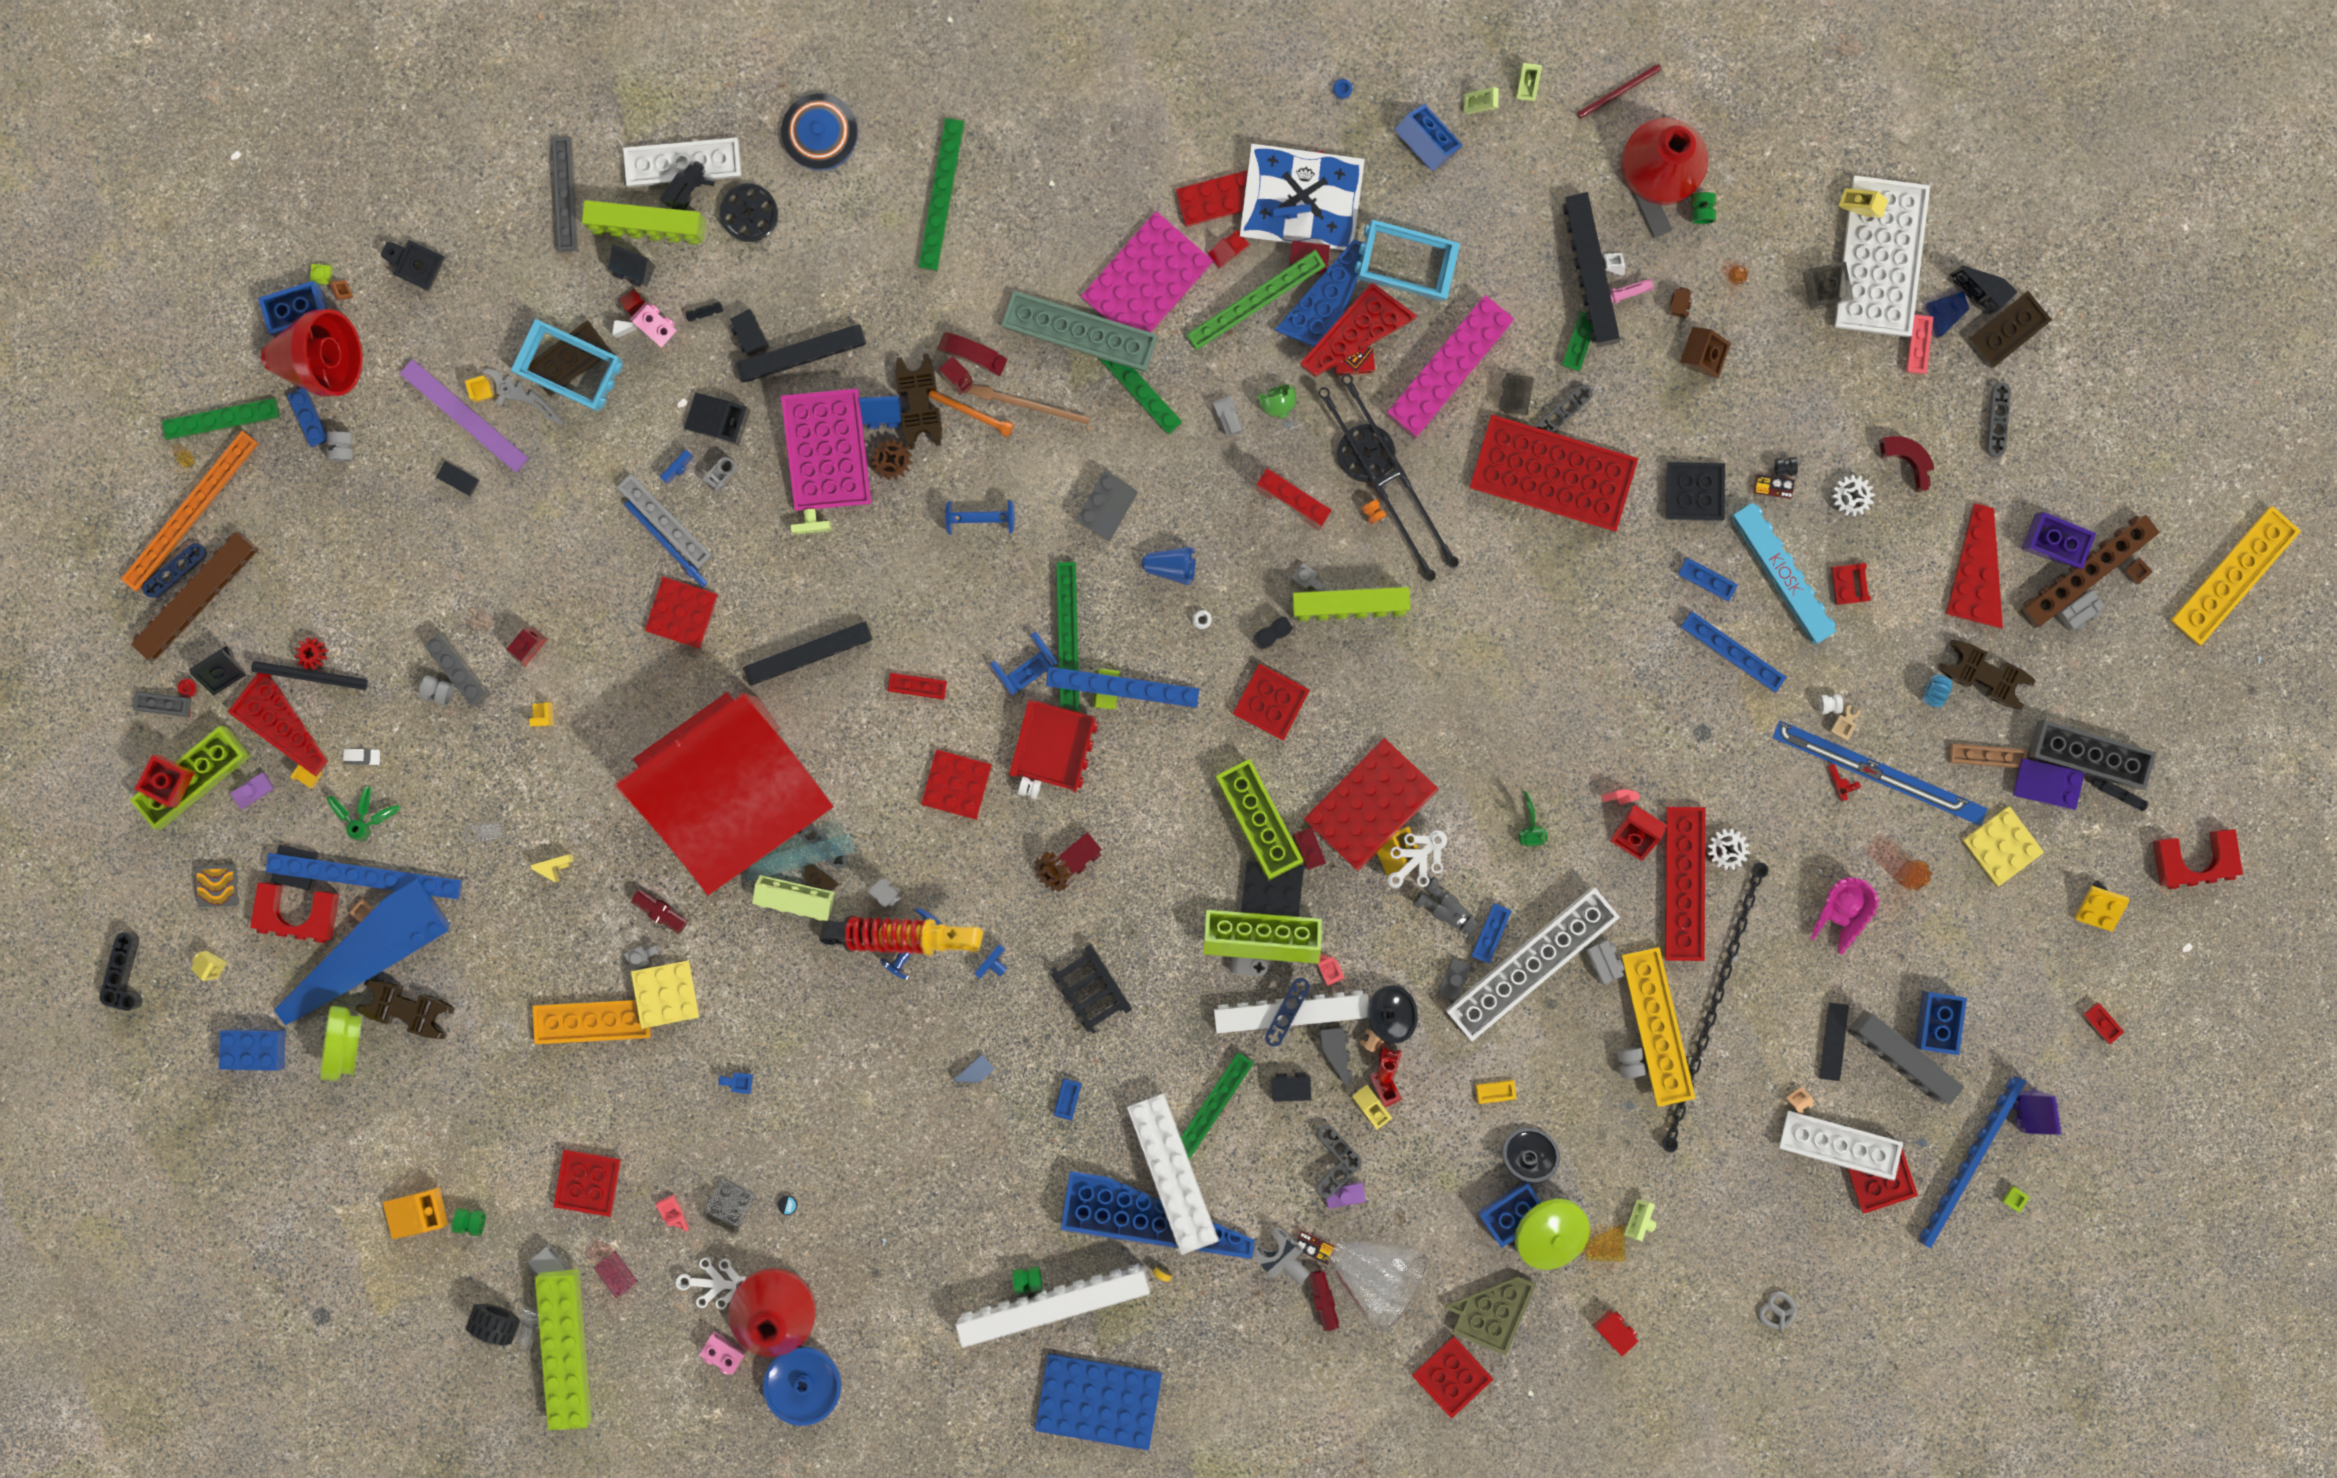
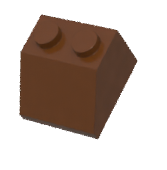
M1692 327L1680 363L1690 370L1719 379L1731 343L1712 329Z

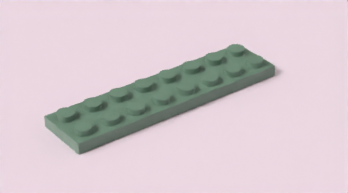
M1017 291L1012 293L1001 325L1002 328L1143 372H1147L1158 340L1157 334Z

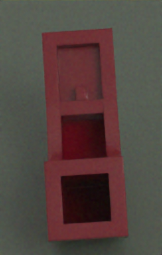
M948 332L943 333L937 350L950 357L953 356L954 358L965 360L1000 377L1008 360L980 343Z
M1890 436L1880 439L1881 459L1892 457L1904 459L1913 469L1916 493L1929 490L1931 478L1927 475V472L1935 469L1932 459L1925 448L1907 437Z

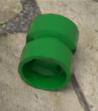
M1700 192L1691 195V207L1694 208L1691 211V223L1711 224L1716 222V210L1713 209L1716 206L1715 193Z
M457 1208L452 1220V1232L457 1234L468 1232L471 1236L480 1237L485 1227L486 1213L473 1210L470 1213L469 1209Z
M1039 1266L1029 1267L1027 1271L1024 1269L1012 1270L1015 1295L1027 1294L1029 1290L1032 1293L1043 1291Z

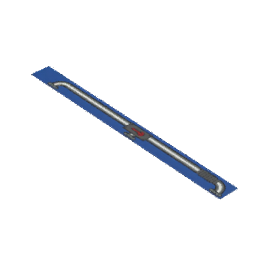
M1779 721L1772 737L1981 826L1988 808L1783 721Z

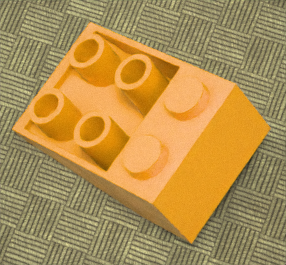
M440 1187L382 1202L392 1239L436 1230L449 1224Z

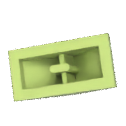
M1522 64L1519 70L1516 99L1536 100L1542 65Z

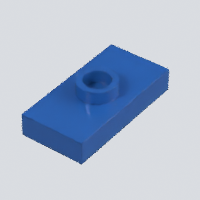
M1305 204L1272 209L1271 217L1286 216V219L1298 218L1297 214L1311 212V205Z
M685 450L663 472L660 478L669 484L677 475L680 476L687 469L685 466L694 456L688 450Z
M1063 1078L1053 1116L1072 1121L1082 1085L1081 1082Z

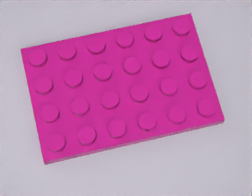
M1155 211L1081 295V298L1105 319L1152 333L1210 267L1213 260Z
M859 388L781 395L795 511L872 503L859 402Z

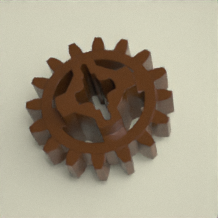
M886 439V444L883 445L879 442L880 448L873 449L876 455H871V458L875 459L871 465L877 466L874 471L875 473L881 472V478L887 475L888 481L891 480V477H894L897 481L898 475L904 478L905 474L903 472H910L907 466L913 465V462L908 460V458L913 456L911 453H907L909 451L908 446L903 448L904 443L902 441L897 444L896 439H893L892 443ZM894 447L898 448L899 450L889 451L888 448ZM883 453V460L879 463L880 455ZM887 453L893 458L895 457L894 460L897 466L889 462ZM904 456V464L901 467L900 461ZM891 468L895 469V472H887L885 470Z
M1046 851L1034 861L1036 865L1034 870L1038 871L1036 876L1041 878L1040 883L1044 882L1046 888L1050 886L1052 891L1057 890V892H1060L1072 882L1070 879L1072 874L1068 872L1070 867L1065 866L1066 861H1061L1060 855L1055 857L1054 852L1049 854Z

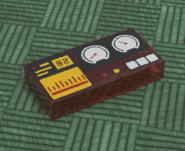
M1757 474L1755 476L1753 494L1791 500L1795 480Z
M1303 1230L1300 1231L1296 1240L1303 1249L1302 1253L1327 1265L1336 1249V1246Z

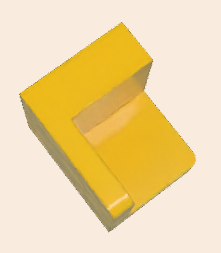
M485 376L465 381L470 400L477 403L494 398L490 381Z
M552 703L533 704V718H529V726H553Z
M298 764L290 778L299 780L309 788H313L323 772L321 771L316 777Z

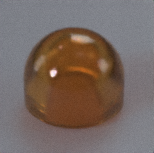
M1736 265L1730 269L1728 277L1731 283L1741 285L1748 279L1749 273L1745 266Z

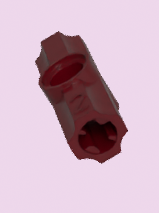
M642 889L635 893L630 902L647 913L649 918L659 924H664L677 934H680L687 925L688 920L672 910L670 905L652 897Z
M1325 1270L1310 1273L1309 1280L1314 1293L1313 1299L1316 1310L1320 1315L1323 1330H1335L1340 1326L1334 1308L1336 1306L1333 1294L1329 1289Z

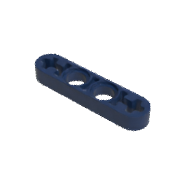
M197 543L189 545L144 583L142 588L144 595L151 598L160 597L206 558L207 549ZM195 548H196V549H200V551H199V554H200V555H199V556L194 555V554H195V551H194ZM181 559L187 562V566L183 570L178 568V562ZM165 572L172 574V579L169 582L163 580ZM150 586H157L154 589L155 593L149 592L151 591Z
M1305 978L1295 979L1265 1034V1041L1269 1046L1277 1047L1280 1045L1310 989V984ZM1304 981L1306 989L1300 990L1299 995L1302 998L1299 999L1296 995H1292L1291 992L1294 991L1296 993L1298 989L1296 983ZM1290 998L1297 1000V1006L1294 1009H1289L1286 1006V1002ZM1281 1015L1288 1017V1023L1285 1026H1280L1277 1023V1019ZM1275 1025L1277 1028L1284 1030V1032L1281 1033L1279 1031L1277 1034L1278 1042L1274 1041L1271 1043V1039L1268 1036L1275 1033L1276 1029H1273Z

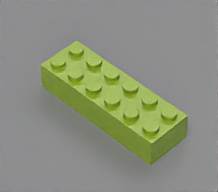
M584 200L582 224L593 235L602 236L603 233L611 234L610 236L621 238L622 235H629L632 239L648 237L651 241L668 239L667 241L670 243L687 241L686 243L689 245H698V243H704L706 220L700 212Z
M1409 587L1293 593L1291 596L1292 618L1297 619V622H1307L1310 620L1309 618H1316V621H1327L1329 617H1335V620H1346L1348 616H1354V619H1365L1367 615H1373V618H1385L1387 614H1393V617H1404L1410 611Z
M219 726L175 762L195 772L178 807H167L140 792L134 795L130 801L153 829H164L248 760L251 754L227 726Z
M1251 759L1218 774L1215 780L1267 880L1269 881L1302 864L1303 859Z
M1206 910L1203 955L1319 964L1322 919Z

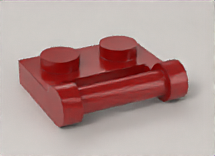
M1867 563L1831 567L1835 605L1871 601V596L1868 595L1865 571ZM1858 570L1860 597L1855 596L1853 571Z

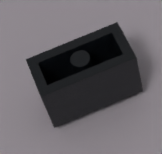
M751 309L730 318L732 324L729 327L734 336L738 335L740 339L738 345L742 353L746 352L748 356H751L769 347Z
M1295 1072V1076H1287V1073H1275V1076L1271 1077L1273 1102L1311 1100V1077L1306 1075V1072Z

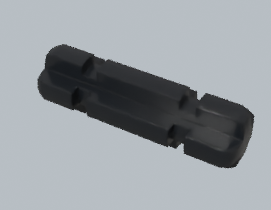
M715 302L713 305L709 304L695 308L694 311H686L685 315L687 320L691 322L695 321L696 318L701 319L711 316L713 313L723 312V307L720 302Z

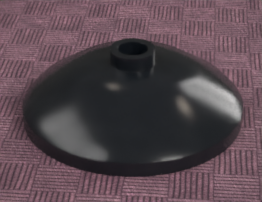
M1390 985L1382 987L1374 993L1368 1005V1021L1374 1034L1380 1040L1391 1044L1404 1042L1411 1037L1417 1026L1418 1010L1413 997L1408 991L1402 987Z
M1536 1128L1518 1129L1508 1136L1503 1145V1162L1507 1170L1520 1181L1532 1184L1547 1181L1555 1174L1559 1167L1560 1152L1558 1146L1542 1130ZM1525 1159H1530L1531 1163H1528Z

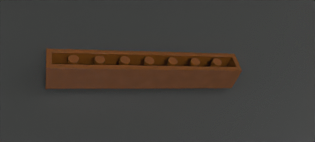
M239 532L232 533L226 539L225 545L216 549L213 557L201 565L200 571L187 580V585L174 594V599L160 609L161 613L147 623V628L136 634L131 645L147 660L155 661L260 549L244 534Z

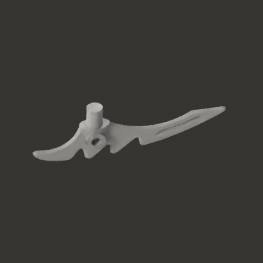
M493 369L482 370L483 374L490 376L495 382L496 393L499 394L495 401L496 404L502 406L506 398L522 400L539 409L545 418L559 425L563 424L554 410L534 391H530L527 395L521 382L514 386L511 376H507L505 380H502L501 372ZM535 400L539 401L551 413L552 416L550 417L547 414V412L535 402Z

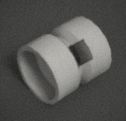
M328 432L327 444L330 448L327 449V460L334 462L353 461V450L350 449V446L353 445V434L348 432Z
M426 675L419 689V698L430 702L434 700L436 704L447 706L454 693V684L445 680L439 682L438 678Z
M1642 1047L1617 1050L1619 1062L1623 1063L1620 1066L1621 1078L1646 1075L1645 1064L1640 1062L1643 1059Z

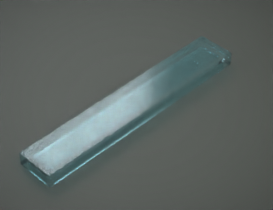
M845 834L763 857L743 871L745 880L749 882L758 879L760 875L770 876L856 852L852 834Z

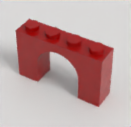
M1268 468L1256 484L1255 490L1270 500L1275 498L1285 503L1302 515L1304 522L1318 531L1332 511Z
M2236 829L2209 832L2212 860L2206 869L2197 873L2188 869L2184 864L2179 838L2153 840L2160 886H2167V889L2180 888V884H2186L2187 887L2197 886L2200 881H2205V884L2218 882L2217 879L2219 878L2229 881L2237 879L2236 876L2243 875Z
M268 882L257 883L250 925L251 929H257L256 933L268 934L271 931L276 932L275 936L287 937L290 934L295 935L294 939L306 940L309 937L314 938L313 942L325 943L326 940L333 938L340 894L315 891L312 911L308 920L302 925L294 926L286 922L280 912L283 885Z

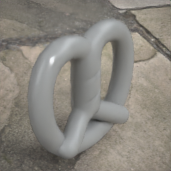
M1776 1291L1769 1296L1768 1302L1760 1308L1759 1319L1769 1328L1783 1330L1795 1319L1797 1313L1796 1304L1788 1294ZM1777 1297L1785 1299L1791 1309H1781L1774 1304V1300ZM1769 1309L1780 1317L1779 1323L1767 1320L1765 1312Z

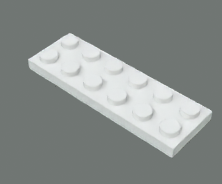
M738 138L623 148L627 187L670 184L679 170L686 169L690 162H695V160L705 166L706 172L703 177L711 179L742 177Z
M1787 1111L1778 1149L1894 1181L1903 1142Z

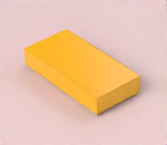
M1514 1080L1475 1084L1478 1104L1516 1100Z

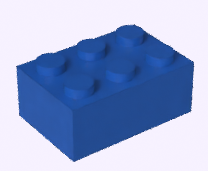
M314 281L258 298L269 335L276 337L304 314L314 310L328 309L321 285Z
M1922 991L1914 1047L1920 1050L1959 1055L1967 998Z
M221 1030L219 1070L278 1071L285 1069L286 1030Z
M1522 1181L1477 1213L1502 1248L1515 1239L1516 1230L1522 1218L1532 1208L1540 1204L1541 1201L1530 1185Z

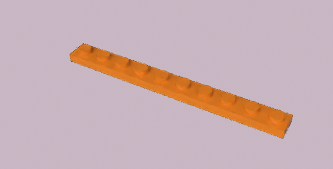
M245 431L239 433L121 578L124 583L134 591H140L144 583L148 581L259 445L255 439Z

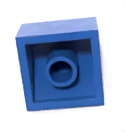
M898 396L859 398L862 422L867 429H879V426H887L889 429L898 428V425H902V402Z

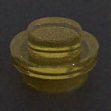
M180 450L177 452L175 459L181 466L189 468L195 464L194 456L189 451Z

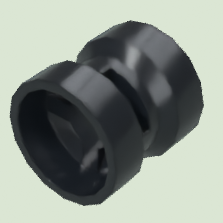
M1789 457L1787 460L1775 458L1774 471L1776 477H1783L1786 474L1796 476L1798 473L1797 458Z

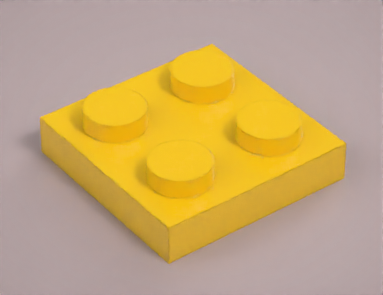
M2091 886L2075 915V919L2113 932L2130 902L2129 898Z

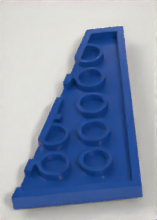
M1354 239L1281 324L1277 326L1274 330L1275 332L1311 347L1317 345L1345 312L1358 280L1356 279L1357 273L1354 270L1357 261L1360 262L1361 254H1359V249L1362 242Z

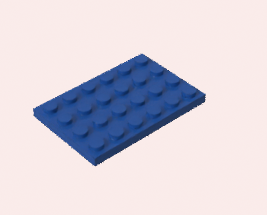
M1048 1353L1035 1431L1149 1451L1162 1372Z

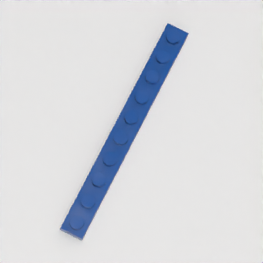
M268 853L266 865L267 873L394 891L418 878L430 896L451 899L460 898L462 880L274 853Z
M2014 1075L2013 1078L2007 1081L2005 1092L1998 1097L1996 1101L1997 1106L1994 1111L1988 1114L1987 1123L1984 1128L1979 1130L1977 1134L1978 1139L1975 1144L1971 1145L1968 1149V1156L1959 1165L1958 1174L1949 1182V1189L1946 1195L1944 1194L1940 1198L1938 1209L1929 1218L1930 1223L1927 1228L1921 1231L1919 1242L1930 1249L1933 1246L2027 1082L2026 1080Z

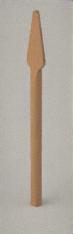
M972 385L968 393L984 400L995 399L1084 424H1089L1090 417L994 392L990 387Z

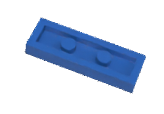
M301 388L288 394L287 397L310 447L313 448L326 442L327 432L308 391Z
M1689 558L1685 559L1677 574L1727 602L1730 601L1738 584Z
M1493 903L1471 954L1472 957L1490 963L1512 912L1511 910Z

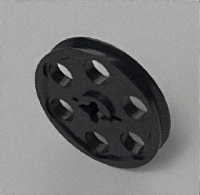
M741 184L732 188L724 196L720 206V218L724 228L731 236L743 242H756L767 237L775 228L778 220V208L774 198L765 188L756 184ZM752 189L758 191V196L755 199L748 198V192ZM735 195L740 198L739 204L731 205L730 198ZM765 202L772 203V209L769 212L762 210V205ZM745 203H747V206L751 211H754L751 213L753 223H751V219L747 215H744L745 213H747V207ZM729 214L736 216V221L733 224L726 222V217ZM765 220L768 222L769 225L766 230L758 228L760 221ZM742 227L750 228V234L748 236H742L740 234V230Z
M1361 424L1351 428L1349 433L1360 452L1363 453L1364 448L1367 451L1373 450L1369 454L1370 458L1363 456L1369 467L1372 465L1379 467L1380 473L1376 475L1378 479L1385 476L1391 469L1392 464L1389 459L1383 460L1380 457V452L1385 449L1381 443L1373 441L1372 435L1375 432L1371 425ZM1377 426L1392 454L1395 455V446L1392 438L1384 429ZM1361 431L1364 435L1363 440L1356 441L1353 438V433ZM1344 435L1338 446V461L1342 470L1356 481L1371 482L1365 473L1366 470L1360 459L1356 458L1357 454L1346 435ZM1345 446H1349L1353 450V454L1349 457L1344 456L1342 453V449ZM1354 463L1359 464L1361 467V471L1358 474H1354L1350 470V466Z

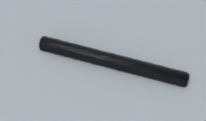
M253 661L251 665V671L255 673L366 690L368 687V680L363 678Z

